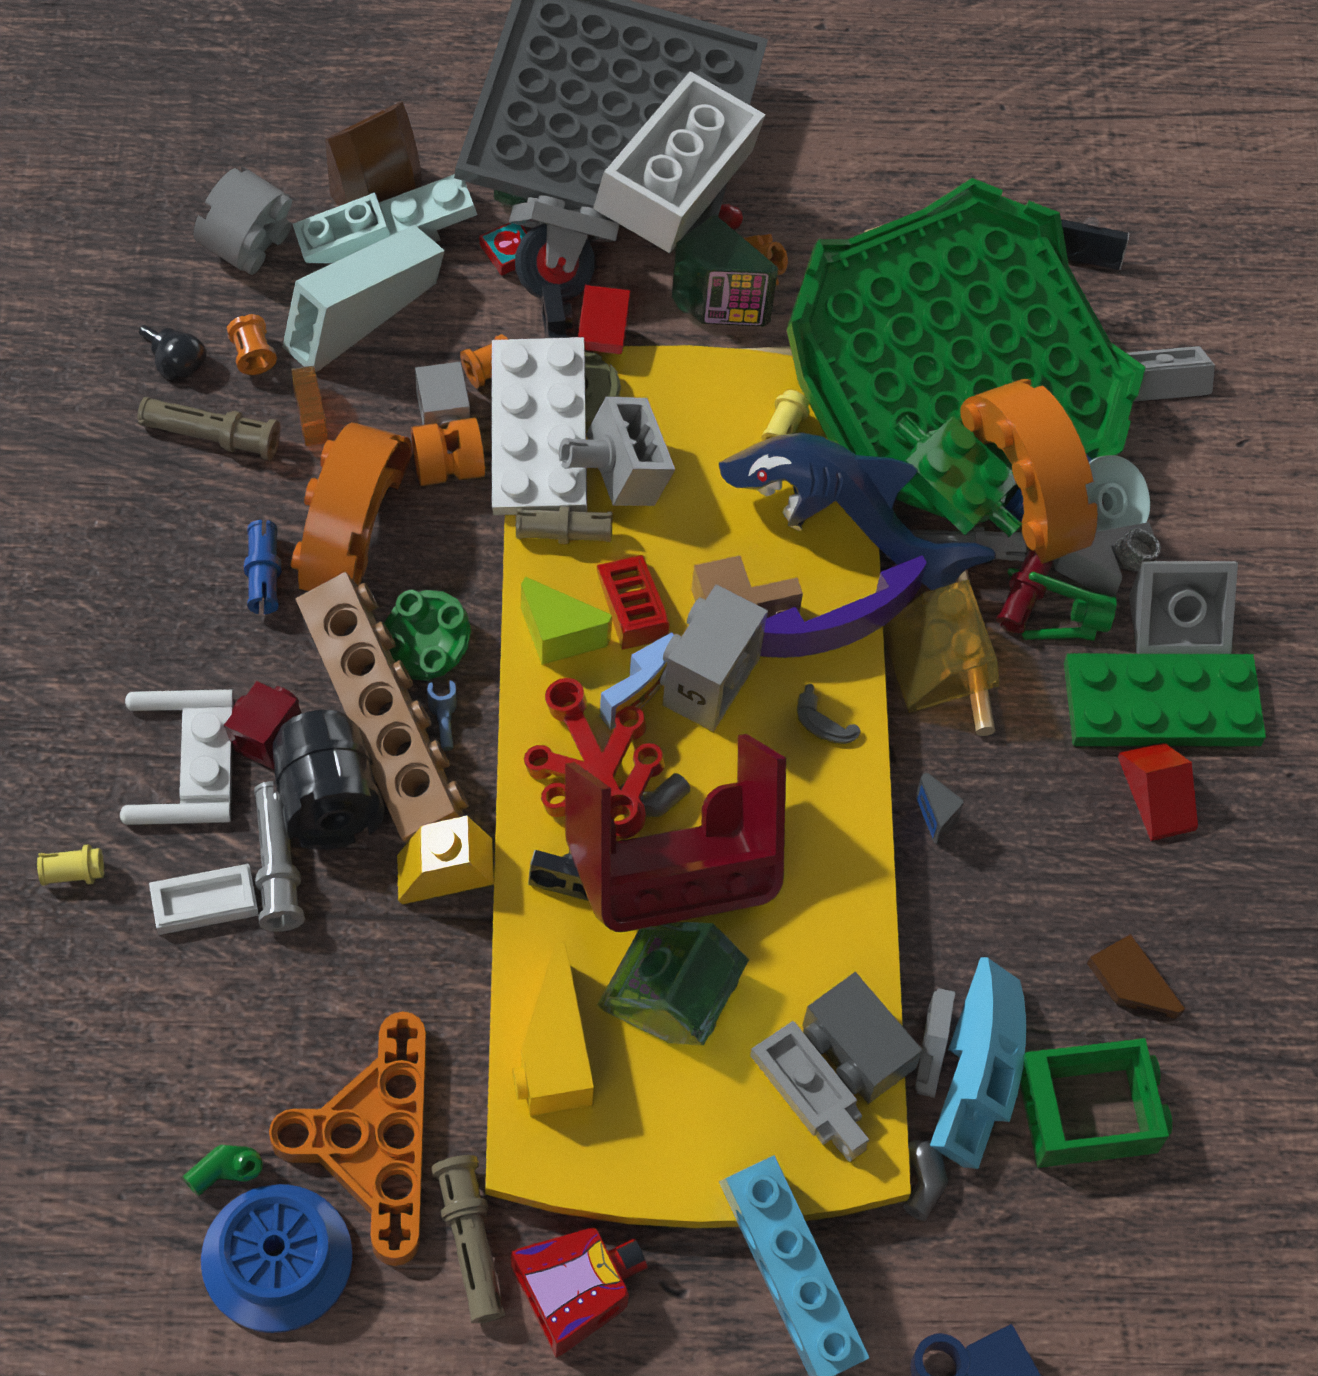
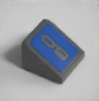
M925 772L920 779L915 798L932 840L937 845L957 824L964 802L963 799L936 778Z

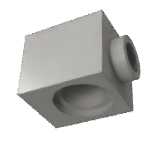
M461 362L415 368L416 394L422 425L437 423L441 429H447L450 421L470 418V405Z

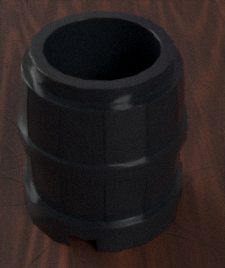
M320 709L304 712L292 717L280 727L273 742V763L276 789L281 795L284 805L283 820L287 836L291 840L293 836L299 838L301 846L307 849L330 850L356 843L354 834L361 832L366 827L368 828L369 835L377 830L384 819V804L380 790L375 786L371 765H373L371 754L366 750L357 724L349 719L346 714L336 710Z

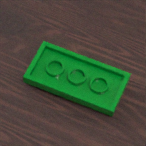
M1067 653L1064 671L1073 746H1152L1160 743H1166L1168 746H1262L1266 738L1254 654Z

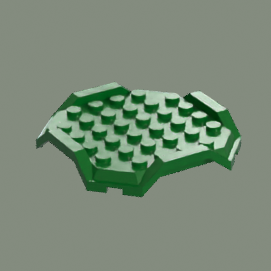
M974 178L969 179L922 210L852 238L818 239L813 248L787 327L798 384L808 399L828 440L845 447L855 455L887 457L904 462L910 457L911 450L914 447L894 430V427L907 414L926 433L939 429L952 416L963 424L960 407L966 399L1021 379H1031L1032 385L1030 386L1033 388L1043 385L1058 400L1073 423L1085 453L1092 460L1106 455L1118 456L1124 448L1131 423L1128 420L1133 401L1138 397L1146 367L1111 343L1068 265L1060 212L1030 200L1026 205L1001 196L1002 189ZM994 442L985 444L992 453L1012 470V464L1002 449ZM909 482L897 495L896 500L946 518ZM1017 483L1007 493L1005 502L1002 504L1004 507L1007 506L1019 489Z

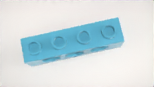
M775 1155L718 1181L808 1375L834 1376L869 1359L870 1357Z

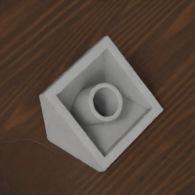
M1142 561L1129 594L1137 654H1231L1238 563L1236 561Z

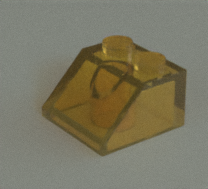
M969 579L922 593L883 627L884 642L908 713L1000 686L997 658Z

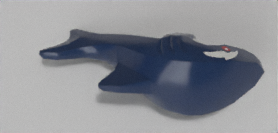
M806 433L777 435L758 442L719 462L721 476L728 484L736 488L756 490L768 497L774 494L775 490H781L782 481H787L793 485L795 495L789 496V505L785 506L782 513L789 521L788 526L798 531L802 530V525L807 518L837 501L870 540L897 565L923 555L927 564L922 583L947 607L956 602L958 579L965 570L996 559V553L993 549L977 543L935 544L915 537L900 521L893 510V506L898 493L918 471L913 464L894 458L855 455L845 447L822 436Z

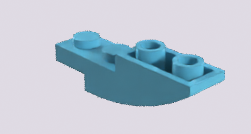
M980 957L948 1049L960 1057L930 1143L932 1148L960 1166L978 1169L994 1121L1010 1122L1020 1085L1024 1063L1023 1055L1026 1046V1012L1021 982L988 957Z

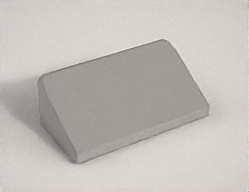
M1200 346L1127 352L1128 355L1146 367L1138 397L1134 401L1209 395L1213 391L1215 364Z

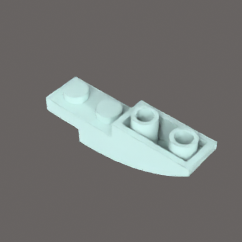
M455 174L380 203L376 194L372 193L293 223L303 258L306 263H334L414 224L433 241H440L437 230L478 215L466 182L455 179Z

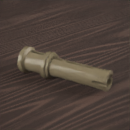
M144 397L138 409L137 419H139L138 425L158 428L168 432L211 440L220 443V446L225 451L234 452L236 449L254 452L260 454L262 459L268 461L273 459L280 440L281 426L278 420L270 419L268 422L245 418L241 412L235 410L224 415L175 403L163 402L150 397Z
M462 1155L439 1161L431 1169L433 1177L439 1179L445 1207L441 1210L442 1220L446 1222V1225L452 1227L461 1274L468 1298L471 1323L480 1324L505 1316V1311L498 1290L497 1278L483 1220L487 1216L489 1209L487 1200L480 1196L475 1170L479 1167L478 1159L474 1155Z

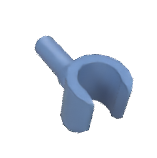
M451 680L449 681L450 693L446 696L435 695L432 682L429 683L427 688L428 707L433 714L437 715L440 742L444 751L453 749L451 714L457 707V694L455 683Z

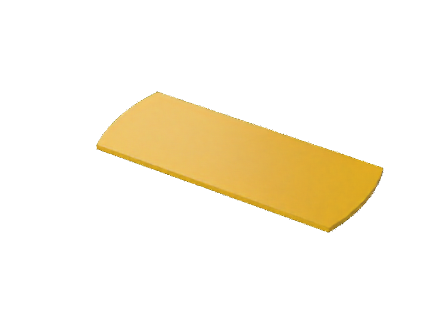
M692 345L625 346L622 354L593 351L602 356V361L607 363L609 367L611 364L617 371L621 385L620 397L648 398L675 471L655 506L612 505L599 469L587 468V512L613 513L611 542L569 540V544H559L558 539H517L516 515H505L485 1195L554 1213L623 1224L684 1228L739 1227L718 1181L775 1155L805 1221L839 1217L906 1201L911 1194L905 1077L869 1104L859 1093L853 1094L857 1099L856 1107L862 1115L861 1119L856 1123L868 1137L869 1142L866 1146L867 1150L849 1162L833 1144L832 1139L823 1145L816 1135L813 1136L750 1056L753 1047L792 1021L803 1031L804 1027L802 1024L807 1006L854 972L861 977L903 1026L883 626L851 644L819 654L787 658L760 656L759 661L714 732L663 706V685L641 708L646 720L647 729L642 737L632 740L614 777L618 787L626 782L635 766L633 761L634 751L642 744L653 743L662 750L665 768L658 776L650 778L644 792L654 791L673 773H678L687 780L690 785V792L663 816L646 817L643 828L636 835L628 839L701 826L702 805L707 795L718 786L737 782L738 735L748 734L786 757L784 881L780 892L773 900L764 905L688 919L680 927L673 930L662 931L648 927L627 932H615L595 917L589 901L527 885L534 850L561 857L571 853L566 843L565 816H550L545 811L541 800V794L545 787L552 783L565 784V778L554 774L545 779L531 777L524 763V755L533 746L545 745L553 753L583 761L566 723L555 719L549 712L545 700L547 688L554 681L562 678L575 679L582 685L587 699V708L583 714L603 753L615 728L610 730L600 717L601 692L630 676L631 655L650 644L622 650L612 621L611 640L607 647L542 665L521 610V583L525 577L610 614L596 570L597 565L643 555L670 624L669 634L672 632L674 635L682 636L689 626L687 618L695 603L691 590L694 565L741 556L751 587L798 578L803 592L799 613L804 622L876 593L880 576L879 547L870 540L837 501L807 518L802 525V530L798 531L788 526L789 521L782 513L785 506L789 505V496L795 495L793 485L787 481H782L781 490H775L774 494L766 497L756 490L736 488L728 484L721 476L719 462L763 441L761 436L767 429L776 411L774 403L778 396L783 395L788 390L797 391L804 395L798 384L794 361L791 355L751 349ZM809 404V416L806 420L800 422L795 433L818 435L828 439ZM633 571L615 575L612 578L615 581L637 575ZM636 585L618 589L617 591L621 594L640 590L641 587ZM645 599L623 603V606L628 607L646 602ZM648 612L628 618L629 621L650 617ZM807 684H813L814 694L818 697L816 711L844 729L851 724H855L860 728V734L855 741L846 744L834 743L821 739L806 730L798 719L797 705L799 695L804 693ZM574 702L565 703L562 707L569 706ZM628 720L623 726H634L638 720ZM647 757L641 763L651 764L657 758ZM540 758L533 765H543L548 759ZM556 796L550 801V803H561L565 799V797ZM624 814L619 815L614 821L623 820L628 816ZM651 932H656L709 959L705 971L671 1034L667 1038H663L609 1010V1006ZM655 934L650 937L612 1006V1010L652 1030L653 1025L648 1024L647 1019L645 1022H642L631 1016L640 998L653 1002L654 1006H659L670 981L683 963L693 954L673 944L675 948L672 953L665 952L663 947L669 941ZM655 938L661 939L662 944L654 957L648 956L647 952ZM565 942L594 1085L593 1105L530 1116L527 1099L517 1100L513 1069L521 1067V1048L555 943ZM678 947L685 950V954L681 959L673 954ZM660 953L669 956L665 964L657 961ZM671 958L677 959L680 962L676 969L668 966ZM643 959L651 962L648 969L640 966ZM693 959L690 960L666 1004L667 1008L675 1012L679 1011L703 967L702 963ZM654 964L662 967L658 975L651 972ZM637 969L645 972V976L641 980L634 976ZM664 970H669L673 973L670 980L662 977ZM689 971H693L695 973V977H691L690 973H687ZM647 975L656 977L653 985L645 982ZM631 980H636L640 983L636 990L628 986ZM659 980L667 983L665 990L656 987ZM642 985L650 987L651 990L648 995L639 992ZM626 990L638 995V999L630 1014H625L616 1009ZM654 990L662 994L658 1001L650 997ZM656 1008L650 1022L669 1031L676 1017ZM826 1053L822 1054V1057L837 1074L836 1065Z

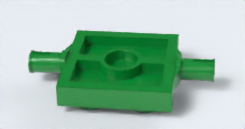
M907 414L894 427V430L914 447L911 450L910 457L905 462L913 464L918 471L909 483L964 535L976 524L990 519L1010 538L1023 524L1002 505L1005 502L1007 493L1016 485L1012 470L958 419L952 416L939 429L926 433Z

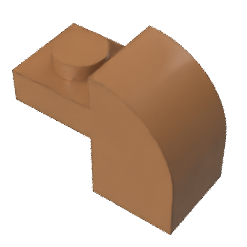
M741 556L694 565L691 590L695 602L699 597L706 600L717 584L768 610L767 618L793 607H796L798 612H800L803 592L798 578L751 587Z

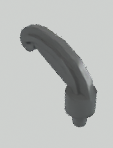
M807 684L804 693L799 695L797 705L798 719L806 730L821 739L834 743L846 744L855 741L860 734V728L855 724H851L844 729L816 711L818 697L814 694L813 684Z

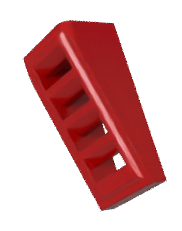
M643 555L597 565L598 577L610 614L613 615L612 621L622 650L651 644L669 634L670 624ZM633 571L637 575L615 581L612 576ZM636 585L641 587L640 590L621 594L617 591L618 589ZM645 599L646 602L628 607L623 606V603ZM649 612L650 617L629 621L628 617Z

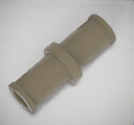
M560 506L559 511L517 509V539H558L559 544H569V540L612 541V512L570 511L568 506Z

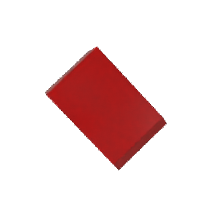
M585 285L578 337H584L585 350L622 354L628 330L630 290Z
M1166 743L1119 753V762L1150 841L1196 831L1198 820L1192 762Z

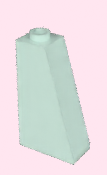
M414 224L296 280L282 347L310 373L313 374L321 370L435 285L445 250Z

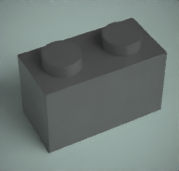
M856 972L807 1006L802 1024L804 1027L803 1033L821 1055L826 1053L836 1065L838 1077L852 1094L859 1093L868 1104L916 1069L923 1050Z

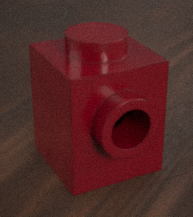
M256 681L249 692L237 700L231 716L224 724L234 751L274 770L273 742L277 732L284 723L292 717L302 714L299 700L292 692L283 687L276 686L271 688Z

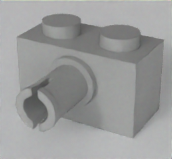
M605 397L586 433L588 440L564 438L559 446V461H563L561 466L564 469L598 468L612 505L655 506L674 473L675 467L648 398Z

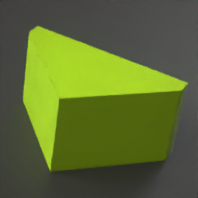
M528 577L524 578L521 583V610L542 665L607 647L611 640L613 615Z

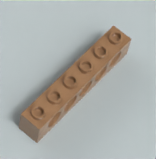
M344 572L295 598L346 715L359 727L366 750L371 754L373 776L401 839L407 844L423 825L465 816L462 810L469 807L466 797L455 780L449 783L444 769L450 766L449 760L437 740L431 742L425 729L432 725L421 702L419 700L413 702L407 689L413 686L412 679L404 664L400 660L394 662L389 650L396 645L383 621L377 623L372 611L377 609L378 605L365 583L358 586L348 573ZM357 624L351 634L343 636L350 626ZM375 663L369 673L360 676L362 670L368 664ZM393 702L388 712L378 716L379 710L383 705ZM411 741L409 749L404 754L396 756L398 748L403 743ZM430 781L427 791L421 796L414 797L416 788L420 784Z

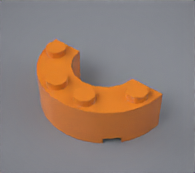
M1021 379L969 397L963 402L960 412L963 424L967 429L973 432L984 445L994 442L1004 451L1011 462L1014 479L1021 488L1023 496V538L1026 545L1031 550H1035L1043 564L1090 547L1096 534L1098 511L1095 502L1088 503L1086 484L1092 483L1094 480L1084 447L1069 416L1058 400L1043 385L1033 388L1030 386L1032 385L1031 379Z
M351 422L343 428L335 441H326L321 454L320 465L322 470L319 478H311L305 492L304 504L310 507L302 541L297 543L292 556L291 567L298 570L299 589L310 591L344 572H347L358 586L360 585L368 566L371 534L382 499L389 487L399 489L413 454L412 443L408 437Z

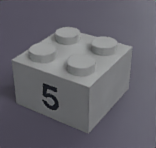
M717 584L706 600L699 597L689 612L687 618L689 626L682 636L675 634L664 651L662 660L667 662V666L660 679V684L664 686L662 705L714 732L760 659L768 610Z

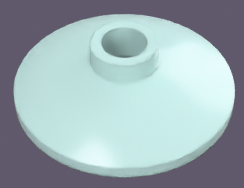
M1115 455L1101 456L1091 460L1089 465L1094 482L1086 484L1088 503L1095 502L1097 504L1096 532L1147 523L1150 512V495L1146 481L1139 469L1129 460Z

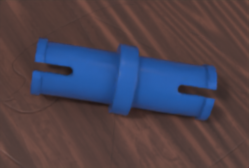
M256 520L247 527L248 557L244 560V574L249 578L247 606L251 612L259 614V601H262L263 598V614H270L278 609L277 577L282 572L281 559L277 556L278 528L274 522L267 520L266 534L262 536V520Z

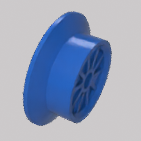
M276 1184L262 1186L241 1194L232 1200L213 1220L202 1247V1277L206 1290L214 1304L233 1322L259 1332H288L316 1321L337 1302L350 1276L353 1258L352 1244L347 1226L341 1215L326 1199L317 1193L293 1185ZM274 1250L283 1251L278 1256H269V1253Z

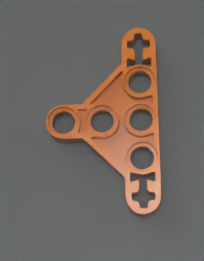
M404 1011L391 1014L381 1024L378 1058L321 1109L284 1110L276 1115L269 1128L270 1142L276 1156L292 1163H320L371 1215L370 1235L373 1252L378 1260L391 1266L404 1265L412 1260L418 1252L420 1244L426 1032L424 1024L419 1017ZM401 1028L408 1029L409 1036L413 1037L408 1039L407 1061H397V1042L393 1037H397L398 1029ZM397 1075L409 1076L416 1083L414 1092L407 1098L398 1099L392 1097L386 1090V1085L391 1078ZM289 1124H301L308 1130L307 1140L299 1147H285L278 1140L281 1130ZM352 1124L359 1128L362 1135L355 1146L345 1149L333 1143L331 1140L332 1133L340 1125ZM397 1124L408 1126L414 1133V1138L410 1145L401 1149L390 1147L384 1140V1135L388 1128ZM392 1175H404L413 1185L409 1195L399 1200L390 1199L385 1196L382 1191V1185L385 1180ZM380 1211L388 1212L383 1215H380ZM413 1211L412 1215H408L406 1212ZM390 1213L401 1214L402 1236L410 1238V1240L401 1241L400 1250H389L388 1241L380 1240L390 1236Z

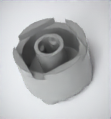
M241 166V171L234 168L219 180L208 195L205 203L211 206L206 220L198 215L194 226V239L239 270L253 275L262 266L266 257L264 251L272 242L277 245L281 244L289 234L292 223L286 218L292 205V199L286 193L247 168Z

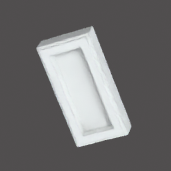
M249 864L149 883L158 935L259 916Z

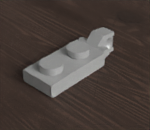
M794 1021L751 1049L750 1056L810 1133L813 1136L816 1135L823 1145L832 1139L833 1144L849 1162L867 1150L866 1146L869 1139L856 1123L862 1117L856 1107L857 1099Z

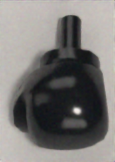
M142 325L139 329V334L152 342L151 350L155 356L157 371L166 379L188 378L201 367L206 358L207 350L204 344L192 334L175 331L168 327L159 333L146 325Z

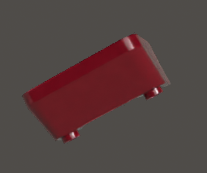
M738 735L737 782L718 786L707 795L702 805L701 826L616 841V826L611 818V788L575 762L565 764L566 843L595 917L610 930L627 932L764 905L773 900L780 892L784 881L786 757L750 735Z

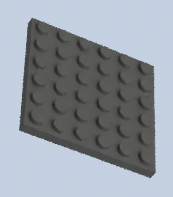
M513 0L455 167L454 178L526 199L528 197L539 199L540 195L565 201L564 209L581 210V207L593 208L604 171L690 71L750 105L768 39L631 0ZM728 182L680 242L709 249ZM606 217V220L615 222L614 220Z

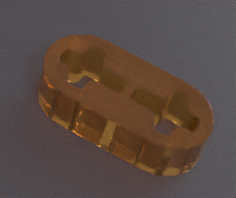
M314 366L291 369L293 389L305 447L325 444L328 440V434Z

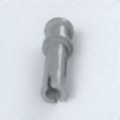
M273 781L258 784L254 789L262 868L258 870L255 877L256 887L262 894L263 911L259 913L258 919L261 928L268 931L281 932L299 927L304 923L305 916L303 909L298 907L297 887L301 883V874L296 866L292 865L290 838L287 836L283 820L284 805L277 789L276 793H274Z

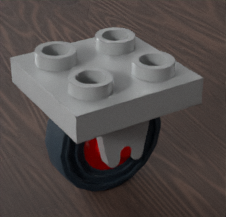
M540 195L539 199L528 197L527 203L513 205L509 222L532 228L521 239L515 254V269L520 283L531 295L542 299V286L559 284L562 302L578 296L585 289V285L589 284L594 273L595 255L590 243L616 241L619 223L606 220L607 216L590 207H581V210L564 209L565 201Z

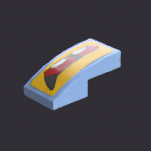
M672 632L632 654L630 676L601 692L600 717L610 730L616 727L615 716L618 711L627 706H635L641 709L661 688L660 679L667 666V662L663 661L662 658L669 641L674 636Z

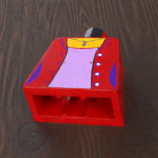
M588 1228L521 1247L512 1251L511 1268L555 1358L569 1351L627 1308L629 1293L623 1280L647 1269L645 1257L635 1239L608 1251L596 1228Z

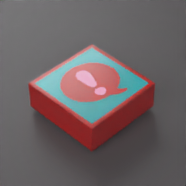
M509 222L479 236L480 247L501 276L515 270V254L521 239L527 234L522 225Z

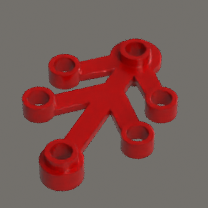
M562 678L554 681L545 693L549 712L555 719L566 723L583 761L553 753L545 745H536L528 749L524 755L527 771L535 779H545L552 774L565 778L566 763L575 762L611 788V818L613 821L619 815H629L623 820L614 821L616 840L628 839L636 835L645 824L646 811L640 799L650 778L658 776L665 768L662 750L653 743L640 745L633 754L635 766L622 790H620L614 777L632 740L642 737L647 729L642 710L635 706H627L617 712L615 716L616 727L602 753L583 714L587 708V699L582 685L577 680L571 678ZM574 702L569 706L562 707L565 703ZM628 720H638L634 726H623ZM647 757L657 758L651 764L641 763ZM540 758L548 759L543 765H533ZM552 783L542 791L541 800L545 811L550 816L563 817L565 816V799L558 804H551L550 801L556 796L565 797V784Z

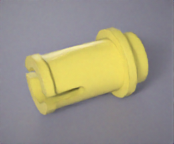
M788 390L783 395L777 397L774 403L776 411L767 429L761 436L763 441L769 439L770 436L772 438L777 435L794 434L800 422L806 420L810 413L808 408L809 401L803 394Z
M89 844L83 845L82 850L50 854L39 853V857H37L38 877L42 886L51 883L85 880L87 884H94L95 879L104 877L102 850L100 848L92 849Z

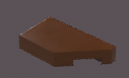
M1131 934L1089 958L1087 965L1115 1004L1136 1009L1138 1006L1166 1013V1017L1174 1019L1181 1016L1185 1008Z

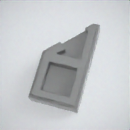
M938 988L933 993L927 1012L921 1048L923 1051L919 1060L915 1085L916 1094L935 1097L949 1035L955 997L954 991Z

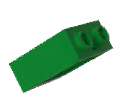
M1146 1038L1024 1053L1020 1090L1037 1168L1156 1154L1172 1133L1171 1112L1166 1103L1161 1104L1157 1088L1161 1081L1159 1062L1155 1055H1149ZM1126 1070L1140 1132L1065 1141L1052 1079Z

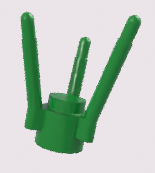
M1016 568L1008 569L1009 576H1012V574L1015 572H1019V569ZM1036 572L1029 574L1031 581L1047 587V590L1074 599L1071 621L1079 622V627L1026 630L1022 633L1023 639L1081 638L1094 641L1097 631L1104 633L1110 631L1116 611V597L1086 591Z

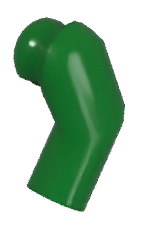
M219 1145L185 1173L182 1179L190 1190L199 1197L218 1179L244 1182L258 1177L262 1172L263 1160L253 1148Z

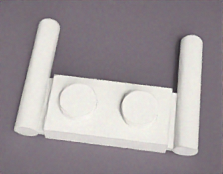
M233 689L140 691L128 693L125 704L130 711L183 710L180 804L125 805L120 811L121 821L126 825L231 822L233 747L224 724L231 716L234 707Z

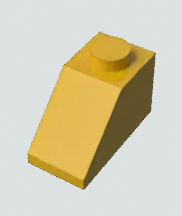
M468 816L421 826L397 855L398 901L401 904L494 884L492 838Z

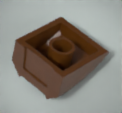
M403 102L388 107L325 139L330 196L338 206L372 193L376 194L380 203L421 187L422 177L418 150Z

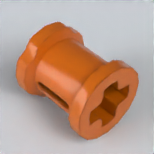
M248 314L246 316H239L227 326L228 338L230 342L235 344L238 353L236 365L239 371L247 375H257L271 369L276 363L277 356L274 348L267 343L265 337L267 330L264 318L259 315Z
M500 334L494 340H508V338ZM492 343L475 351L470 349L461 351L460 359L468 380L477 389L483 387L485 380L492 378Z

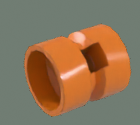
M475 417L450 421L447 429H441L437 423L411 427L414 461L420 486L446 483L449 475H455L459 481L485 476L481 435Z

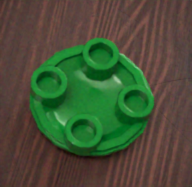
M404 591L397 598L396 606L384 622L396 645L389 650L394 662L400 660L404 664L412 680L427 681L445 675L460 662L468 649L471 635L468 613L458 599L443 591Z

